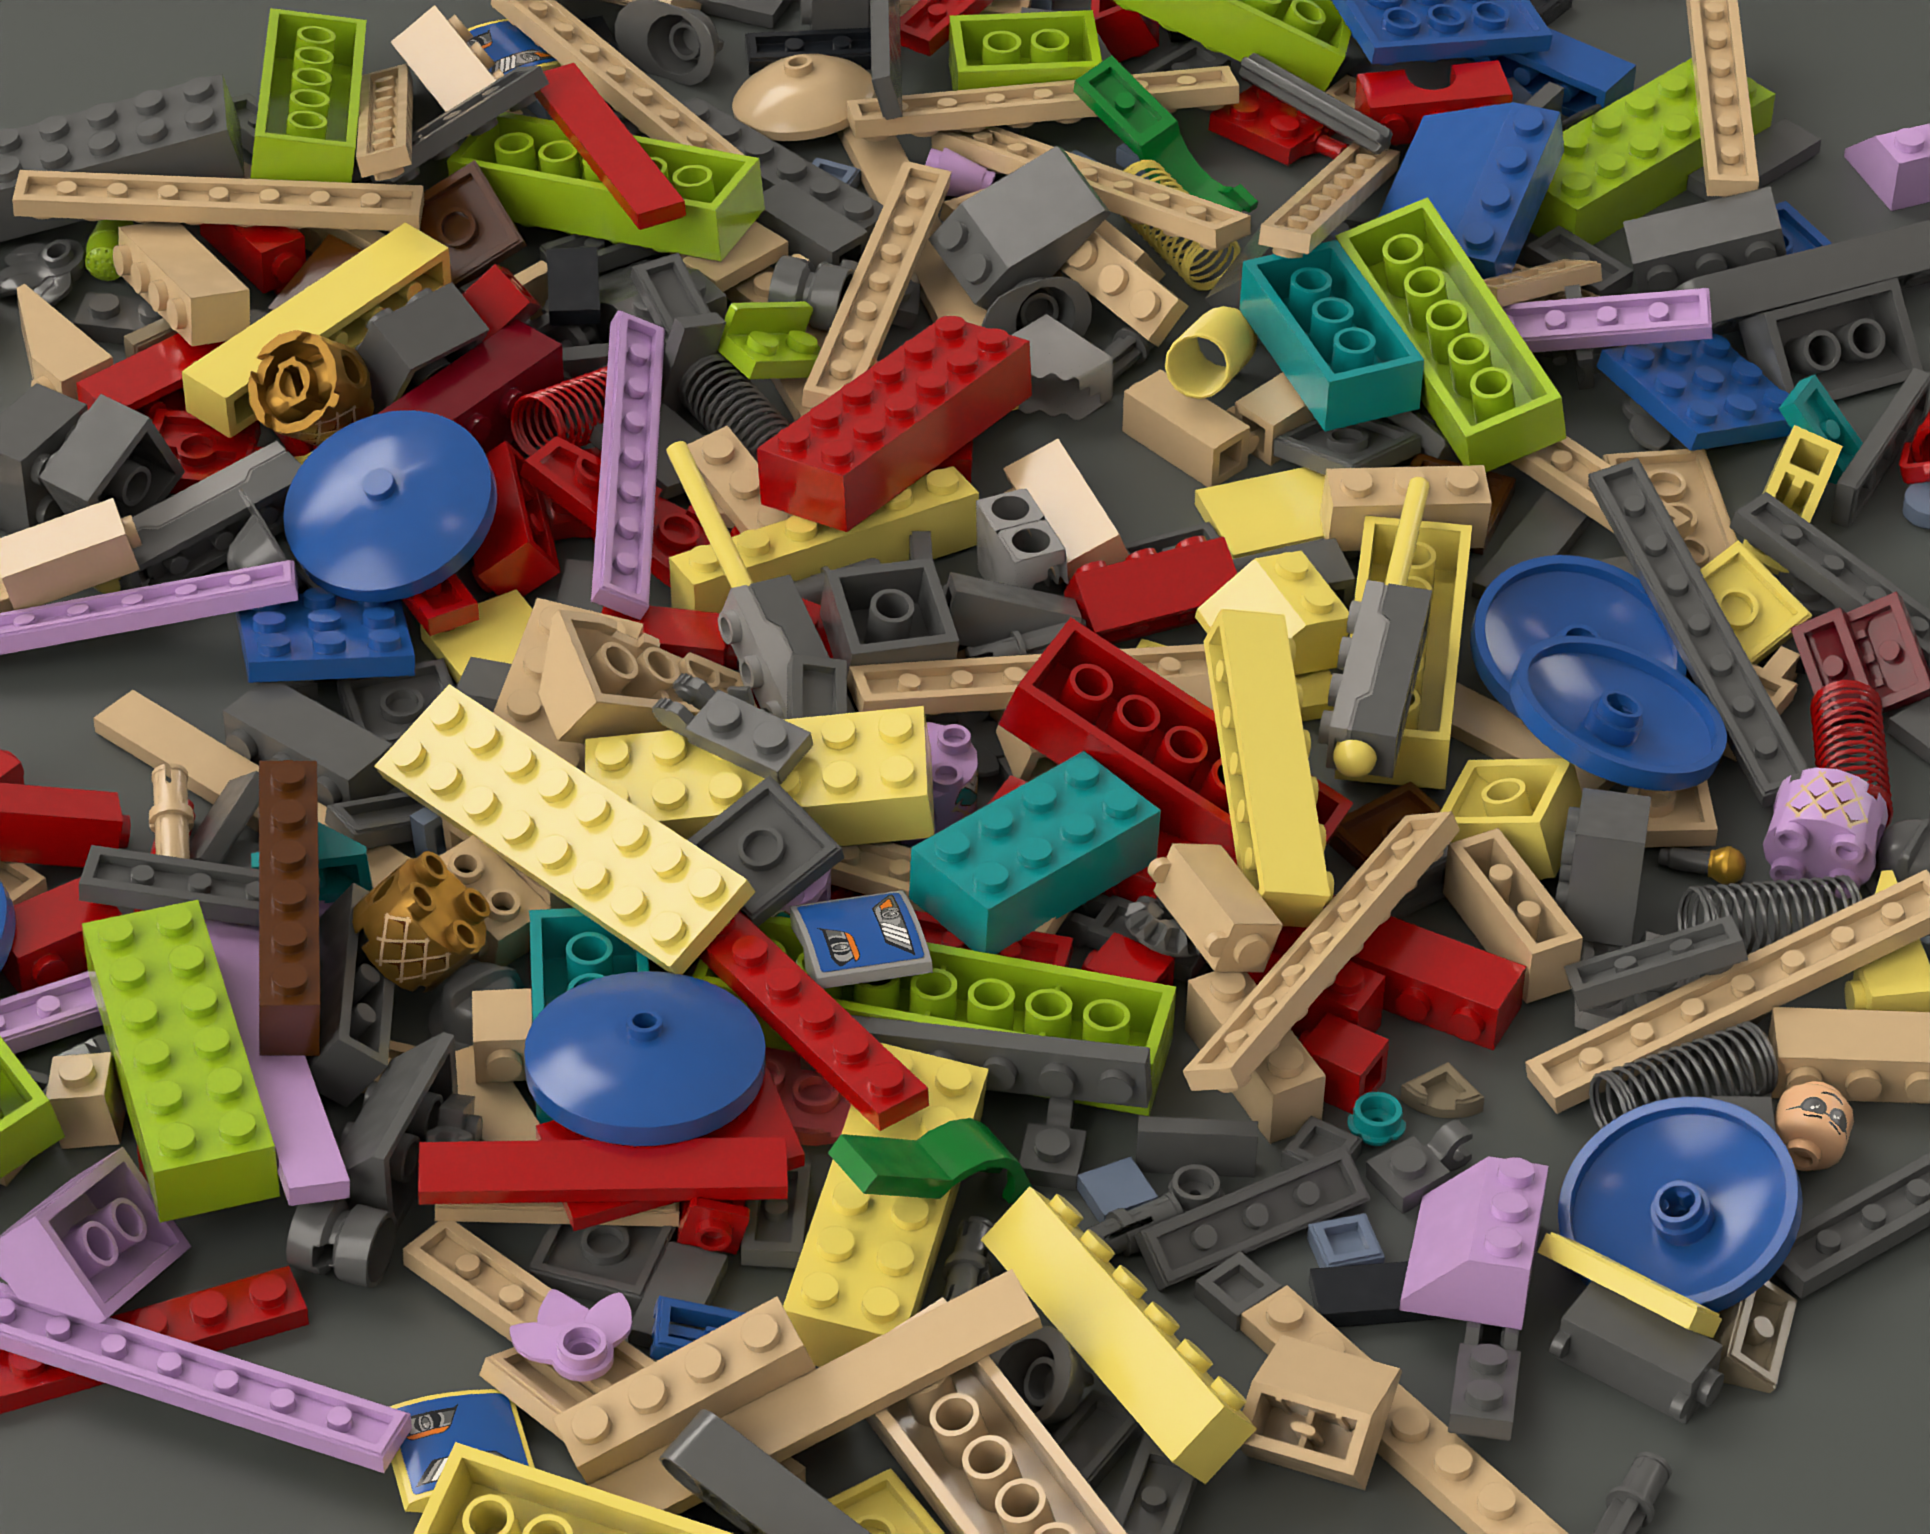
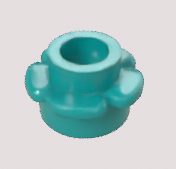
M1369 1092L1359 1097L1353 1108V1114L1349 1115L1347 1120L1350 1132L1355 1136H1359L1363 1139L1364 1143L1371 1146H1383L1391 1140H1398L1406 1130V1122L1402 1120L1403 1112L1400 1102L1392 1095L1384 1092Z

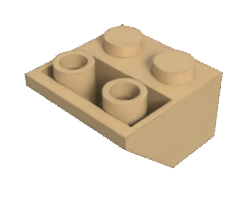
M1281 1335L1252 1380L1246 1398L1247 1402L1242 1412L1257 1430L1244 1442L1240 1449L1248 1457L1365 1491L1402 1370Z

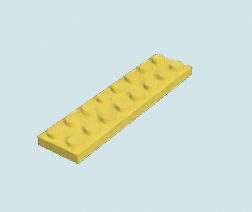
M450 684L374 766L385 780L469 837L474 835L504 861L654 963L675 975H683L756 892L746 878Z

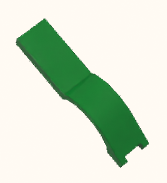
M1112 55L1075 80L1073 92L1139 157L1140 161L1154 160L1161 164L1165 171L1190 195L1239 212L1246 211L1250 213L1257 208L1258 201L1241 184L1236 187L1224 186L1211 178L1199 166L1180 134L1178 121ZM1155 168L1144 169L1145 173L1157 170ZM1152 174L1148 178L1151 180L1160 176V174Z
M972 1118L949 1121L928 1131L917 1140L841 1134L828 1152L863 1194L941 1199L954 1185L979 1171L1000 1173L1003 1168L1007 1169V1184L1002 1197L1009 1204H1014L1029 1186L1032 1187L1017 1159L984 1123Z

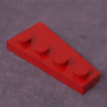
M556 436L524 461L520 475L596 532L601 458ZM656 486L651 574L671 588L669 557L690 551L697 546L709 545L710 542L692 504L685 510L660 497L663 489ZM735 526L729 532L731 537L741 534Z

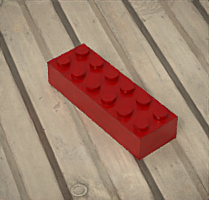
M944 315L937 319L932 325L906 341L901 347L875 363L867 371L844 385L836 393L813 407L805 415L779 431L778 434L757 448L761 505L844 532L850 531L1032 396L1030 341L1009 335L1002 329H989L966 322L958 316Z
M1070 617L1017 685L998 725L1058 765L1085 751L1161 810L1160 831L1195 844L1221 845L1230 857L1236 859L1214 711ZM1317 779L1319 792L1316 809L1318 822L1323 824L1326 830V848L1352 807L1353 802Z

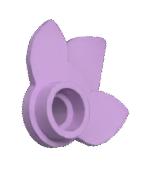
M552 1289L548 1292L540 1306L537 1322L521 1323L509 1327L510 1337L516 1351L528 1360L553 1365L555 1371L566 1379L579 1382L591 1381L603 1376L611 1368L614 1361V1348L625 1340L631 1332L632 1315L628 1301L619 1292L603 1298L589 1310L564 1293Z

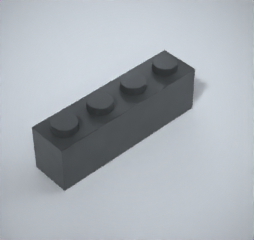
M352 883L319 917L320 1056H305L319 1095L326 1096L346 1108L388 1067L395 983L383 976L369 961L363 951L362 946L369 941L364 929L355 934L352 923L354 906L369 892L355 883Z

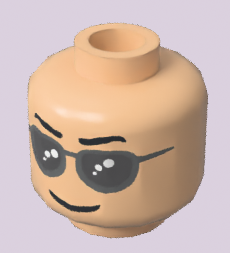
M1817 1081L1795 1085L1782 1094L1774 1114L1776 1133L1787 1147L1797 1170L1816 1171L1828 1169L1840 1161L1848 1143L1854 1117L1853 1109L1836 1088Z

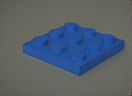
M1712 333L1713 339L1637 344L1602 349L1596 367L1690 451L1789 436L1792 430L1778 409L1789 393L1779 389L1765 377L1757 365L1748 362L1723 336Z
M321 587L305 590L303 594H298L299 600L236 612L249 683L415 676V654L400 599L387 602L353 601L329 593Z

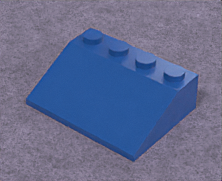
M1511 102L1424 115L1378 218L1428 197L1483 280L1511 273L1564 153L1561 112Z

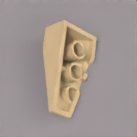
M559 609L552 616L539 697L557 741L585 744V739L671 731V728L668 729L658 722L652 712V707L661 697L663 699L666 697L673 702L676 701L683 704L696 716L700 710L678 697L673 688V683L682 673H687L694 678L698 677L704 680L715 692L721 690L727 693L729 686H744L739 672L691 652L684 658L664 651L660 649L659 639L643 633L636 639L617 631V621L606 616Z

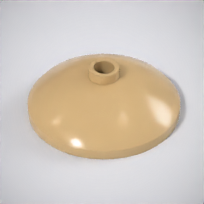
M799 54L780 59L749 77L735 94L732 109L735 119L771 140L799 141L823 137L849 127L847 101L876 98L871 74L856 63L823 54Z

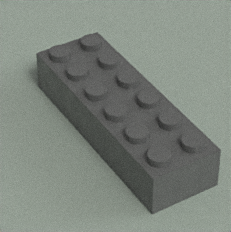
M223 74L208 78L196 77L178 86L163 90H147L133 98L114 103L103 102L92 106L88 110L65 116L54 115L39 123L16 129L5 128L0 130V242L84 220L75 218L36 219L33 217L14 216L12 199L19 170L244 178L240 120Z

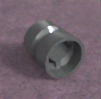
M783 255L778 260L772 275L768 302L806 301L813 307L809 320L810 326L814 329L829 331L854 275V270L848 267L824 263L816 271L813 262Z
M345 1199L298 1205L287 1239V1262L292 1268L318 1275H327L334 1269L335 1275L340 1281L366 1288H375L383 1279L393 1255L397 1235L396 1216L394 1212L365 1204H357L350 1210Z

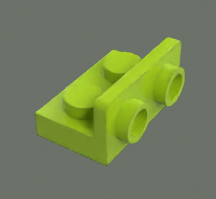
M806 301L732 303L724 319L726 325L717 351L750 380L808 378L821 350L818 340L805 332L813 312V307Z

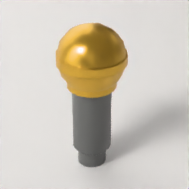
M1732 846L1721 847L1711 850V852L1676 847L1670 849L1661 848L1659 853V865L1668 866L1672 870L1708 874V877L1724 885L1741 880L1746 870L1744 855L1740 850Z

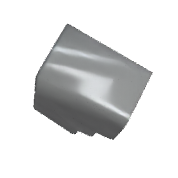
M1047 314L1012 334V336L1030 341L1032 396L1019 405V410L1025 414L1042 410L1049 416L1055 417L1059 414H1066L1073 420H1081L1112 400L1113 357Z
M1027 488L976 501L977 565L983 579L1032 589L1035 583L1044 581L1046 586L1049 587L1051 577L1056 584H1059L1061 576L1064 582L1069 584L1066 549ZM1052 566H1053V568H1054L1055 575L1053 574L1052 570L1050 569V567H1052Z

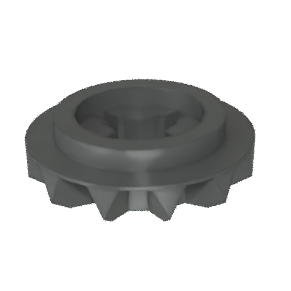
M1139 896L1136 902L1129 903L1124 922L1127 929L1143 945L1153 951L1172 957L1183 958L1202 955L1159 897L1154 899L1149 896Z

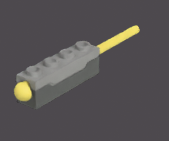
M275 441L132 517L142 546L133 549L140 570L94 586V588L106 594L194 578L227 562L230 544L252 516L239 493L241 488L260 513L272 535L275 536L284 531V505L289 487L297 471L312 452L303 456L293 457L289 452H286V449L278 441Z
M675 442L666 449V452L731 586L722 612L718 616L721 637L726 644H731L739 661V672L744 686H750L760 709L783 720L787 719V665L792 653L830 657L791 575L753 583L686 442ZM847 695V713H855Z
M1414 477L1409 481L1385 584L1384 582L1367 580L1362 601H1351L1347 633H1351L1353 636L1352 638L1342 637L1337 669L1344 671L1343 674L1333 673L1328 695V706L1334 707V710H1323L1318 743L1328 745L1326 768L1338 769L1343 775L1351 778H1359L1367 774L1393 778L1428 634L1432 590L1407 586L1430 488L1429 482L1422 477Z

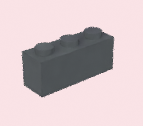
M1771 186L1623 222L1639 293L1671 291L1684 282L1700 276L1787 255Z
M279 681L259 682L223 710L226 746L258 766L259 761H317L318 802L326 807L335 803L382 796L395 787L385 780L374 767L393 744Z

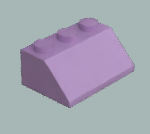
M1930 123L1874 136L1845 149L1844 157L1890 211L1930 202Z
M121 1147L70 1179L0 1235V1277L8 1283L19 1300L99 1324L111 1316L192 1246L174 1220L159 1222L148 1182L124 1147Z
M1488 1156L1422 1196L1399 1310L1522 1330L1541 1225L1549 1166L1530 1163L1522 1158L1502 1159Z

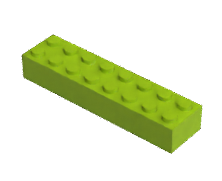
M782 916L770 917L758 928L806 972L804 949L791 929L790 918ZM928 942L926 943L932 959L933 973L824 989L850 1015L1150 1048L1152 1095L1148 1108L1075 1100L1074 1102L1144 1116L1150 1115L1173 1039L1176 1000L1175 986ZM701 959L699 960L693 977L717 985L741 1000L760 1023L766 1047L796 1052Z

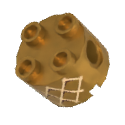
M293 330L277 335L258 354L257 358L262 361L258 366L257 373L253 371L250 373L248 381L249 402L257 419L277 433L319 446L331 435L349 424L372 416L374 403L371 399L370 373L362 357L355 349L320 335Z
M425 851L417 858L407 859L368 892L354 906L352 923L355 934L364 929L369 941L362 946V949L369 961L384 977L403 989L413 992L421 985L425 986L424 992L435 989L484 946L487 929L484 919L490 915L491 910L486 898L479 891L473 888H466L453 873L448 871L445 863L438 855Z

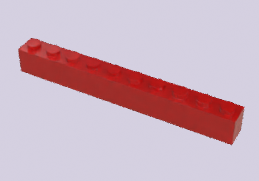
M1010 775L988 804L1024 785L1027 781ZM1159 830L1157 858H1167L1172 843H1195ZM1231 857L1232 860H1233V861L1235 862V864L1237 865V859ZM1148 867L1101 894L1109 897L1116 895L1132 902H1136L1139 896H1149L1156 899L1158 896L1154 892V888L1157 882L1148 874ZM1392 916L1375 929L1363 943V949L1349 960L1386 976L1383 1010L1494 1051L1522 1006L1526 966ZM1282 926L1272 953H1286L1307 928Z

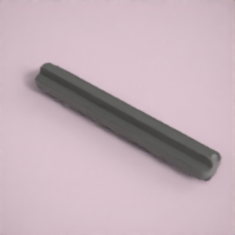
M1252 53L1249 57L1242 59L1240 63L1242 67L1239 74L1245 81L1373 154L1380 155L1383 151H1388L1392 145L1390 141L1393 133L1386 126L1256 53Z

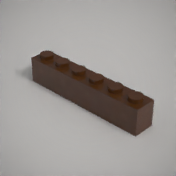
M259 761V1056H320L317 761Z

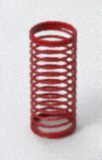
M607 367L521 396L514 403L511 411V430L520 449L529 457L537 451L528 441L522 424L523 411L527 403L526 422L529 434L539 448L543 447L534 435L530 423V412L535 400L534 420L537 431L545 443L549 441L541 431L538 421L540 402H542L544 426L551 439L555 436L548 427L546 406L549 408L552 425L558 433V437L577 447L592 443L589 439L594 426L597 423L602 424L604 422V410L600 402L599 393L605 401ZM591 396H593V398L597 402V406L600 411V419L594 410ZM584 399L589 404L593 415V422L587 414ZM576 401L582 408L585 425L579 416ZM569 405L574 410L577 427L571 418ZM561 407L567 415L570 430L563 420Z
M1840 680L1829 683L1817 691L1811 699L1810 705L1816 768L1838 769L1844 772L1867 770L1868 772L1865 774L1853 775L1869 779L1866 781L1869 783L1867 793L1873 795L1875 799L1878 798L1880 793L1886 801L1888 812L1886 830L1892 822L1894 811L1891 800L1892 794L1890 792L1891 785L1889 783L1890 777L1888 774V759L1886 757L1887 751L1881 699L1878 692L1870 685L1857 680ZM1840 688H1857V689H1860V690H1841V691H1838V692L1831 693V694H1829L1828 696H1826L1825 698H1823V699L1821 700V698H1822L1824 695H1826L1827 693L1831 692L1832 690H1836V689H1840ZM1842 694H1859L1872 701L1869 702L1860 698H1843L1830 702L1821 708L1825 702ZM1844 702H1858L1868 705L1872 709L1869 710L1860 706H1845L1832 710L1821 717L1832 706ZM1846 710H1858L1871 715L1870 718L1863 715H1844L1833 718L1826 724L1824 723L1832 715ZM1845 719H1861L1866 721L1863 724L1846 723L1836 727L1831 726L1835 722ZM1866 737L1862 740L1835 741L1839 738ZM1859 744L1866 745L1861 749H1837L1841 746H1854ZM1857 753H1865V754H1867V755H1865V756H1863V757H1849V758H1846V759H1844V758H1838V756L1844 755V754H1848V755L1857 754ZM1868 762L1862 766H1838L1843 763Z

